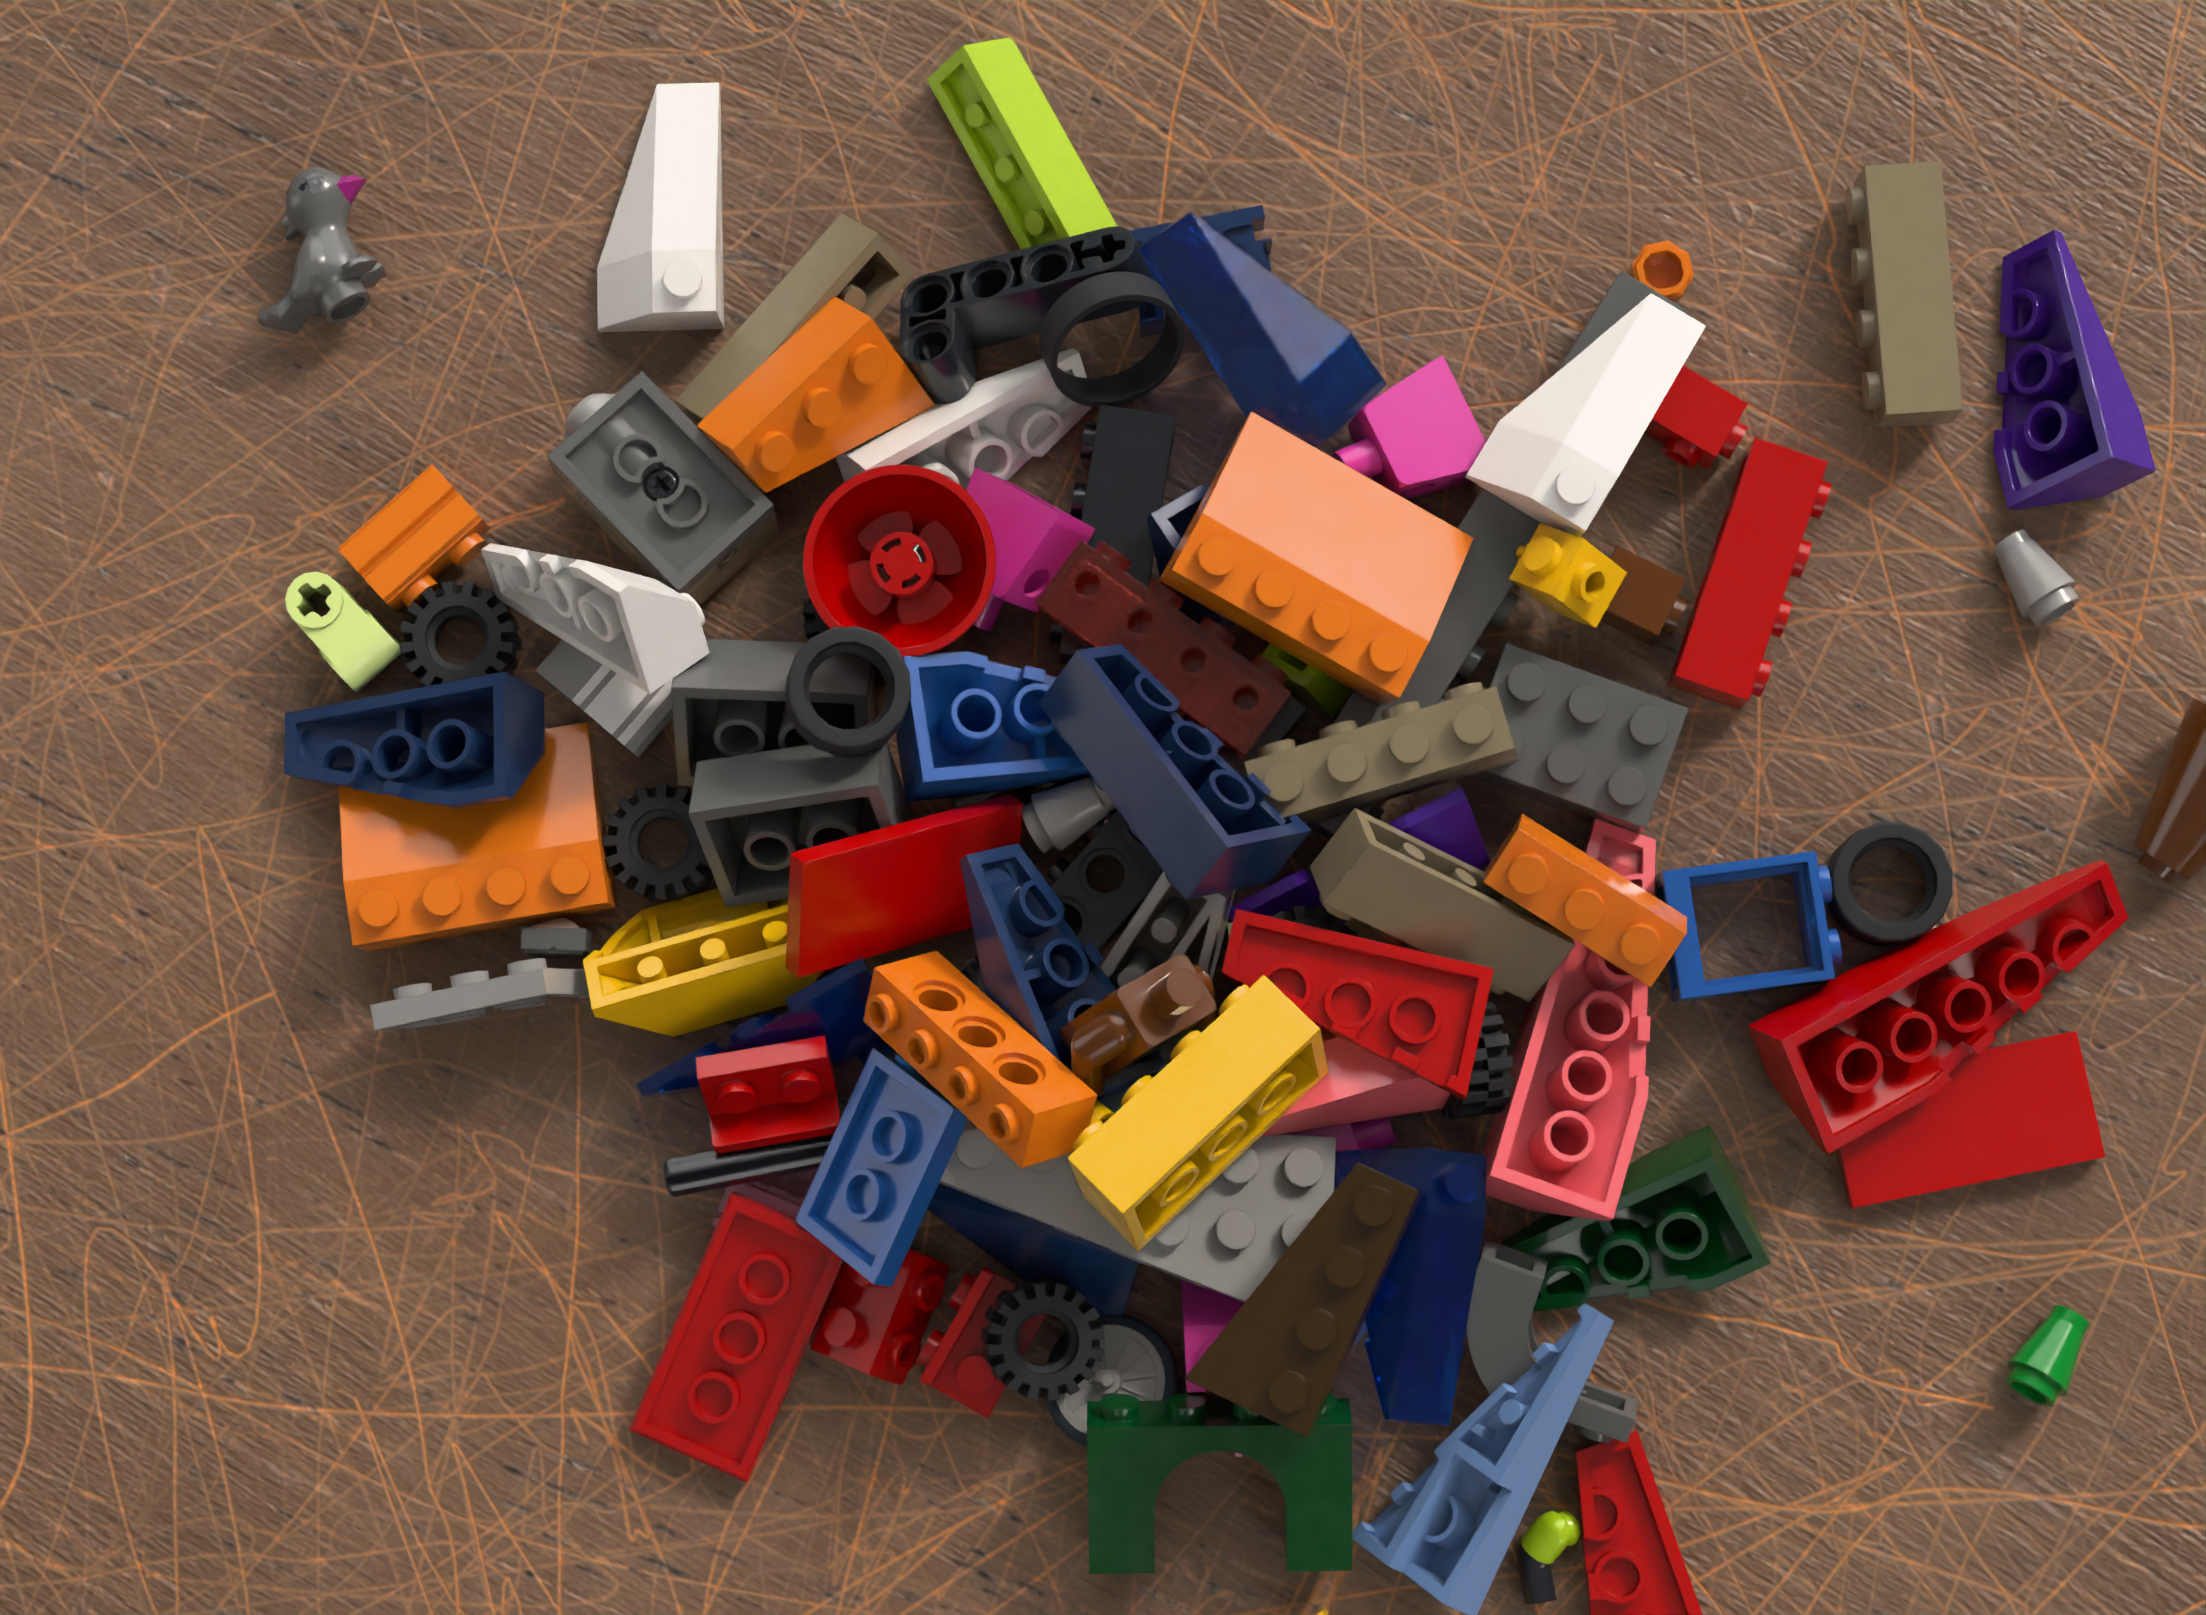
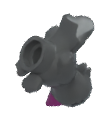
M309 167L297 174L290 182L286 191V211L281 225L288 229L285 236L287 241L297 238L300 234H302L304 240L297 253L290 288L279 301L259 311L257 317L259 324L265 328L297 334L310 315L313 317L323 315L328 323L337 324L358 315L369 304L370 295L366 289L375 287L380 279L386 277L385 268L382 264H376L377 260L373 256H368L367 254L359 256L354 243L347 234V221L351 205L365 184L366 179L357 175L342 176L333 170L320 167Z

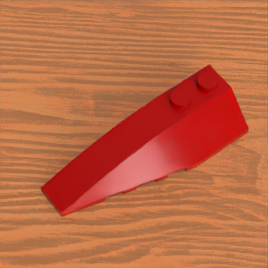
M2099 860L2033 885L1931 929L1926 934L1904 942L1815 988L1748 1025V1029L1770 1082L1819 1148L1829 1154L1937 1094L1952 1080L1949 1074L1972 1053L1979 1056L1996 1040L1994 1033L2018 1011L2025 1014L2043 997L2040 991L2062 971L2070 973L2129 918L2108 863Z

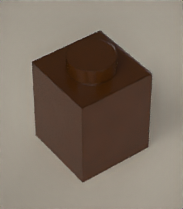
M1617 545L1609 559L1625 570L1627 574L1600 621L1651 646L1661 630L1672 635L1688 604L1687 600L1678 596L1686 579Z

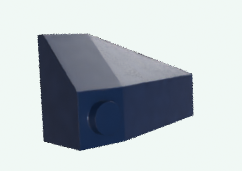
M1018 843L965 855L960 859L985 993L1071 1071V1053L1057 1031L1117 990L1098 965L1104 958L1092 942L1084 946L1064 920V904ZM1159 1051L1152 1052L1104 1080V1091L1096 1099H1102L1130 1087L1146 1075L1151 1077L1157 1075L1165 1067Z
M938 1184L927 1209L1023 1280L1026 1279L1029 1282L1037 1281V1278H1048L1055 1282L1060 1281L1085 1296L1087 1302L1095 1307L1099 1316H1123L1139 1262L1080 1237L1076 1238L1056 1230L1050 1225L1017 1212L1008 1211L943 1184Z

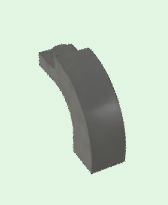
M1486 1239L1468 1297L1466 1331L1474 1366L1485 1388L1491 1395L1502 1383L1513 1385L1536 1362L1532 1354L1540 1345L1533 1329L1532 1312L1545 1277L1548 1261ZM1586 1381L1567 1422L1575 1424V1430L1589 1439L1599 1442H1610L1614 1438L1627 1443L1635 1422L1638 1399Z

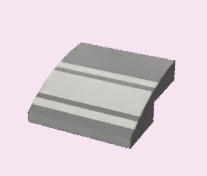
M564 640L559 642L536 669L543 678L637 757L644 752L673 718L671 692L673 679L649 694Z

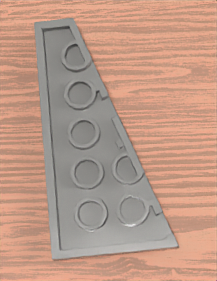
M968 1119L939 1183L1008 1211L1017 1212L1050 1225L1054 1229L1076 1238L1080 1237L1108 1248L1114 1253L1204 1289H1211L1245 1303L1334 1192L1336 1137L1286 1134L1260 1137L1140 1251H1137L1084 1198L1068 1161V1157L1073 1152L1020 1168Z

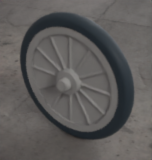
M1100 1315L1097 1320L1099 1325L1104 1328L1105 1339H1100V1348L1104 1350L1101 1362L1096 1360L1092 1370L1096 1372L1090 1381L1084 1379L1080 1382L1078 1387L1081 1390L1073 1395H1069L1066 1392L1059 1395L1060 1400L1048 1401L1045 1399L1048 1410L1056 1425L1070 1439L1084 1447H1087V1401H1100L1102 1398L1113 1394L1132 1395L1137 1397L1139 1401L1166 1400L1178 1392L1177 1366L1169 1346L1155 1329L1137 1318L1127 1315ZM1066 1333L1052 1349L1047 1363L1054 1361L1063 1352L1067 1340Z

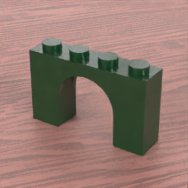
M1192 1393L1175 1394L1166 1400L1139 1401L1137 1397L1128 1394H1113L1102 1398L1100 1401H1087L1089 1574L1155 1573L1154 1508L1159 1488L1167 1475L1180 1463L1195 1455L1210 1451H1230L1251 1457L1265 1466L1278 1481L1284 1494L1286 1572L1352 1571V1418L1349 1398H1337L1331 1394L1313 1434L1308 1437L1298 1434L1229 1400H1205L1202 1396Z

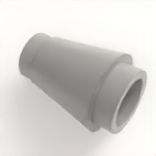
M2025 530L2011 534L1993 548V553L1999 560L1998 563L2021 617H2029L2036 628L2043 627L2057 620L2080 601V598L2073 590L2077 584L2076 581L2034 539H2031Z
M1089 776L1031 794L1032 802L1023 806L1022 818L1032 839L1043 853L1055 847L1062 851L1107 816L1116 806L1107 794L1094 783L1092 777Z

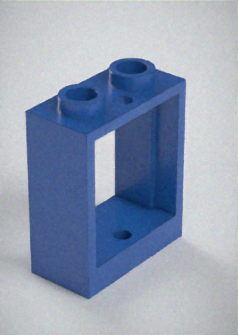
M1816 851L1666 870L1655 876L1657 898L1687 916V934L1667 963L1673 1003L1823 984L1835 979L1834 967H1841L1842 949L1836 928L1828 929L1824 904L1832 902V884L1827 866H1818ZM1792 875L1806 967L1705 981L1691 889Z

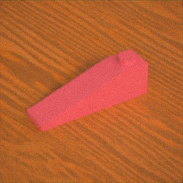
M1319 1027L1329 1073L1261 1137L1443 1109L1450 1093Z

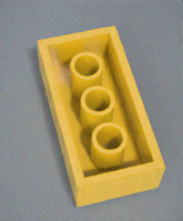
M1265 975L1250 988L1247 985H1242L1234 990L1222 1003L1219 1009L1220 1016L1202 1033L1199 1030H1194L1181 1039L1170 1055L1172 1060L1155 1077L1152 1078L1150 1075H1146L1136 1081L1123 1096L1121 1101L1123 1106L1104 1124L1101 1121H1096L1088 1126L1077 1137L1072 1146L1074 1152L1068 1157V1161L1084 1198L1137 1251H1140L1329 1073L1320 1028Z

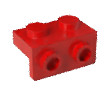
M909 1249L893 1285L882 1286L873 1285L848 1263L844 1262L810 1349L868 1375L902 1385L909 1370L916 1363L915 1361L920 1353V1342L933 1309L938 1306L943 1297L944 1282L949 1272V1265Z

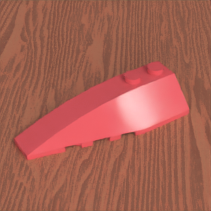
M1596 818L1592 822L1582 851L1654 896L1656 840ZM1574 940L1575 947L1528 1004L1512 1055L1513 1067L1508 1068V1073L1513 1077V1088L1508 1089L1511 1099L1508 1104H1505V1109L1502 1112L1494 1114L1472 1190L1533 1212L1611 1221L1615 1215L1648 1100L1649 1076H1645L1646 1044L1650 1041L1651 1016H1647L1648 985Z

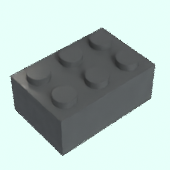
M706 639L710 653L674 677L671 685L678 786H693L698 761L810 744L797 733L786 710L785 694L786 679L794 656L807 642ZM839 654L823 661L814 671L809 684L810 702L816 714L827 724L840 729H859L875 720L874 664L868 659L855 654Z
M1506 643L1499 654L1488 688L1497 687L1519 761L1472 774L1469 777L1590 821H1594L1597 818L1641 834L1647 828L1689 708Z
M888 742L869 753L858 756H836L818 750L809 744L698 761L688 812L726 907L787 899L789 897L790 853L914 820L909 802L905 800L904 788Z

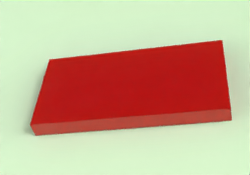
M1007 794L790 853L786 969L797 978L972 928L960 859L972 853L1016 843L1020 845L1023 803L1012 794Z
M2077 1031L1988 1048L1979 1056L1972 1053L1949 1074L1952 1080L1937 1094L1836 1150L1849 1208L2105 1157Z
M732 1192L629 1430L747 1483L752 1477L844 1260L795 1221L796 1218L738 1192Z

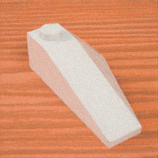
M719 83L657 84L597 267L599 332L724 329L721 97Z
M1651 293L1503 417L1494 428L1465 478L1538 522L1581 537L1619 477L1706 326Z
M1071 348L1058 354L1057 367L1076 377L1087 378L1077 350ZM1042 358L977 381L961 399L948 404L934 403L936 406L837 456L836 460L844 482L855 475L876 467L913 465L941 473L967 490L975 467L1008 481L1032 456L1043 457L1092 407L1076 403L1062 394L1054 383ZM916 552V554H917L918 557H919L920 562H922L921 557H920L919 554Z
M493 543L481 549L495 594L503 603L649 694L710 653L702 628L705 624L704 614L698 603L687 593L680 594L650 577L588 561Z

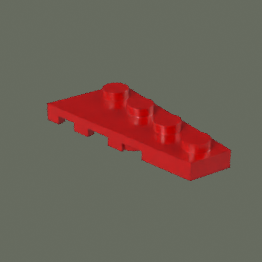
M1236 909L1221 977L1238 986L1247 985L1250 988L1265 975L1317 1026L1463 1100L1467 1097L1494 968Z
M1631 1431L1627 1443L1612 1438L1610 1442H1597L1574 1450L1589 1615H1703L1638 1431Z

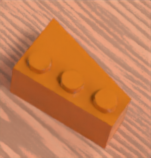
M834 296L696 426L757 488L767 493L936 405L874 320Z

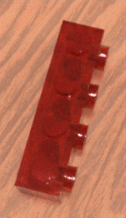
M1080 540L1035 603L1038 609L1091 648L1122 644L1180 701L1177 709L1179 712L1201 728L1207 727L1223 744L1247 760L1292 698L1291 691L1283 686L1289 676L1259 654L1256 655L1252 662H1249L1230 647L1236 638L1210 618L1205 616L1198 625L1178 610L1184 600L1153 578L1146 587L1126 573L1132 563L1105 542L1100 541L1097 547L1093 549Z

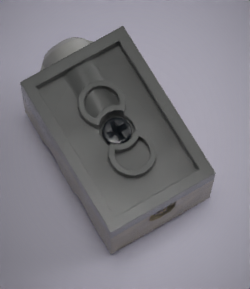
M642 371L617 394L595 393L579 402L565 421V440L547 455L558 486L588 517H592L607 532L612 541L631 561H635L650 578L658 580L680 594H689L699 606L779 534L774 505Z

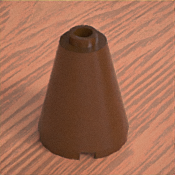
M2196 699L2191 701L2185 711L2134 842L2137 848L2144 851L2137 863L2170 884L2177 873L2190 880L2206 865V704Z

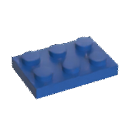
M872 1048L795 1221L873 1285L892 1286L968 1118L910 1064L894 1052Z

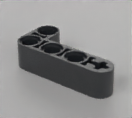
M1118 226L1106 227L928 273L908 284L902 293L900 301L901 354L910 371L933 403H952L965 396L975 383L976 349L1039 334L1043 321L1054 303L1078 283L1096 275L1119 271L1139 273L1153 279V276L1133 234L1126 228ZM1131 300L1108 304L1091 312L1077 324L1130 311L1142 305L1144 301Z

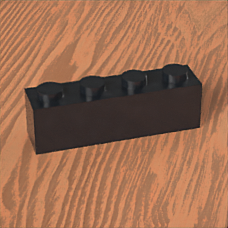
M1100 404L1097 423L1085 422L1080 459L1091 460L1087 484L1075 483L1070 515L1095 528V531L1061 581L1071 583L1067 608L1055 606L1049 644L1060 645V663H1068L1077 650L1122 644L1138 660L1155 556L1147 518L1151 513L1163 506L1176 416Z

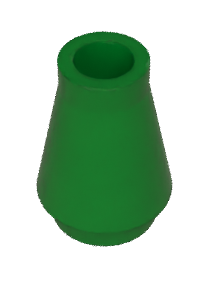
M2055 1305L2048 1318L2008 1361L2007 1364L2011 1371L2006 1378V1383L2014 1391L2030 1401L2052 1407L2058 1396L2064 1397L2067 1395L2082 1339L2090 1325L2089 1322L2077 1312L2061 1305Z

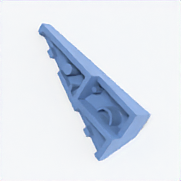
M1585 1303L1577 1310L1581 1318L1555 1344L1544 1342L1532 1354L1536 1362L1513 1385L1502 1383L1434 1450L1437 1459L1412 1484L1401 1482L1390 1493L1393 1502L1372 1523L1360 1522L1352 1532V1539L1385 1565L1407 1575L1444 1605L1467 1615L1478 1614L1614 1322L1605 1314Z

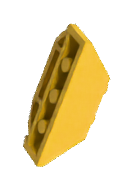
M718 888L684 897L681 900L642 909L618 929L600 951L594 950L583 959L591 1007L595 1017L672 1037L798 1002L824 971L797 978L786 969L788 898L726 907Z

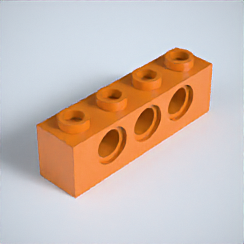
M937 950L874 967L863 1021L1020 1168L1074 1152L1072 1146L1075 1140L1090 1126L1097 1094Z

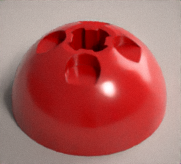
M888 465L876 467L855 475L837 487L826 498L815 514L807 532L803 553V571L805 584L813 606L830 629L833 627L858 626L881 634L900 651L902 657H913L929 654L944 648L961 637L975 623L985 608L992 592L996 573V549L991 527L985 514L974 498L962 486L931 469L913 465ZM916 552H917V553L919 554V556L921 557L922 562H920L919 557H918V555L916 554ZM916 575L921 578L920 580L917 578L913 582L905 584V588H903V582L912 580Z

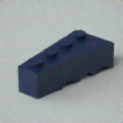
M1122 644L1077 650L1038 703L1054 724L1058 735L1070 745L1091 773L1094 783L1107 794L1127 821L1130 831L1143 842L1164 870L1168 882L1182 894L1185 900L1270 882L1312 831L1296 814L1289 817L1286 821L1265 800L1272 791L1254 773L1249 774L1243 779L1217 753L1224 744L1207 727L1203 729L1192 722L1184 721L1175 713L1180 705V701Z

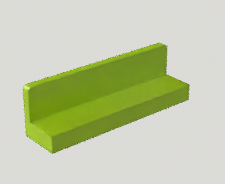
M1007 37L963 45L926 79L1020 249L1106 227L1117 226L1013 39Z

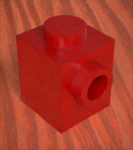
M1683 365L1644 433L1663 443L1664 445L1661 448L1663 453L1678 464L1688 468H1694L1698 464L1708 470L1718 454L1729 460L1746 433L1748 426L1738 420L1748 403Z

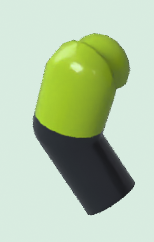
M1548 1511L1538 1516L1517 1543L1516 1557L1525 1605L1545 1603L1557 1599L1551 1564L1563 1552L1566 1546L1575 1545L1580 1536L1579 1522L1569 1512L1562 1511L1557 1513L1555 1511Z

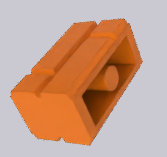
M431 464L341 544L337 550L384 602L397 613L404 605L409 608L412 602L419 605L425 599L421 593L430 587L436 591L438 583L434 579L451 563L461 567L476 557L486 544L482 536L491 528Z

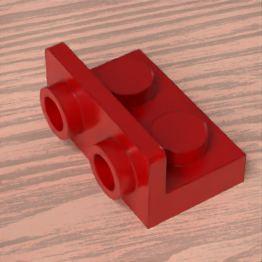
M825 1035L696 1058L697 1079L709 1113L711 1140L716 1153L734 1152L835 1133L841 1119L837 1079Z
M983 1267L978 1277L966 1272L948 1303V1306L958 1311L945 1334L934 1328L915 1362L925 1368L919 1379L920 1382L939 1390L988 1419L1007 1386L992 1373L990 1364L985 1361L982 1350H985V1343L981 1340V1328H986L988 1319L984 1316L989 1306L994 1309L1000 1301L997 1296L1003 1290L1008 1292L1016 1288V1285L991 1269ZM1048 1314L1036 1315L1022 1326L1018 1344L1023 1356Z

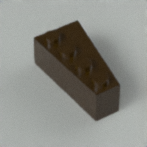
M1357 1162L1184 1379L1305 1437L1311 1436L1423 1193Z

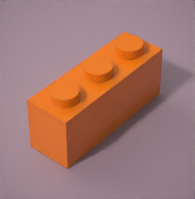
M1521 814L1486 870L1483 883L1649 987H1652L1687 934V916L1524 814Z

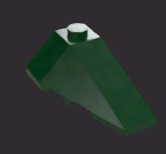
M1710 1125L1655 1149L1628 1166L1615 1215L1611 1221L1547 1214L1499 1243L1548 1261L1545 1277L1533 1312L1582 1306L1584 1303L1586 1304L1588 1299L1627 1294L1628 1300L1649 1298L1652 1291L1688 1287L1689 1292L1712 1290L1771 1264L1769 1253L1740 1179Z

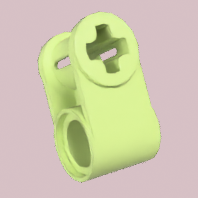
M320 572L304 573L295 578L288 587L285 601L291 618L320 649L319 653L356 693L401 654L399 642L368 609H364L346 588L327 574ZM315 592H319L327 597L325 601L330 610L323 617L314 611L312 612L314 606L309 598Z

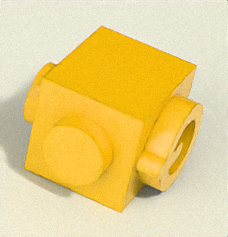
M1540 523L1530 542L1526 546L1518 547L1516 551V556L1518 557L1517 564L1509 579L1552 612L1596 628L1627 572L1584 538Z

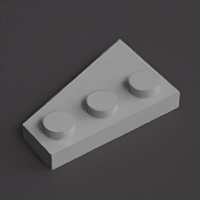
M536 958L507 964L508 975L489 979L488 971H474L451 976V988L433 991L431 983L398 987L393 989L394 1000L370 1005L374 1030L406 1031L479 1018L487 1015L486 1008L492 1007L493 1011H508L546 1006V996L590 998L585 970L547 968L545 958Z

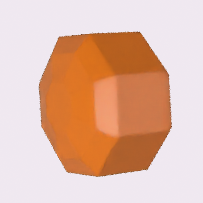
M1668 240L1644 245L1629 270L1630 276L1674 303L1680 300L1694 277L1689 253Z

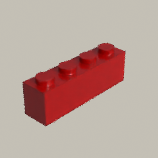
M1756 437L1748 446L1667 684L1668 686L1736 709H1741L1749 701L1750 695L1761 697L1773 661L1763 658L1770 635L1778 638L1781 637L1792 608V602L1783 599L1789 578L1792 576L1800 579L1810 555L1812 542L1803 540L1809 518L1820 519L1831 491L1832 483L1822 480L1828 461Z

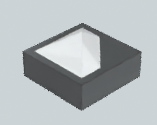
M565 917L553 918L532 927H522L521 950L531 957L584 959L594 951L595 934L586 928H580L573 921Z

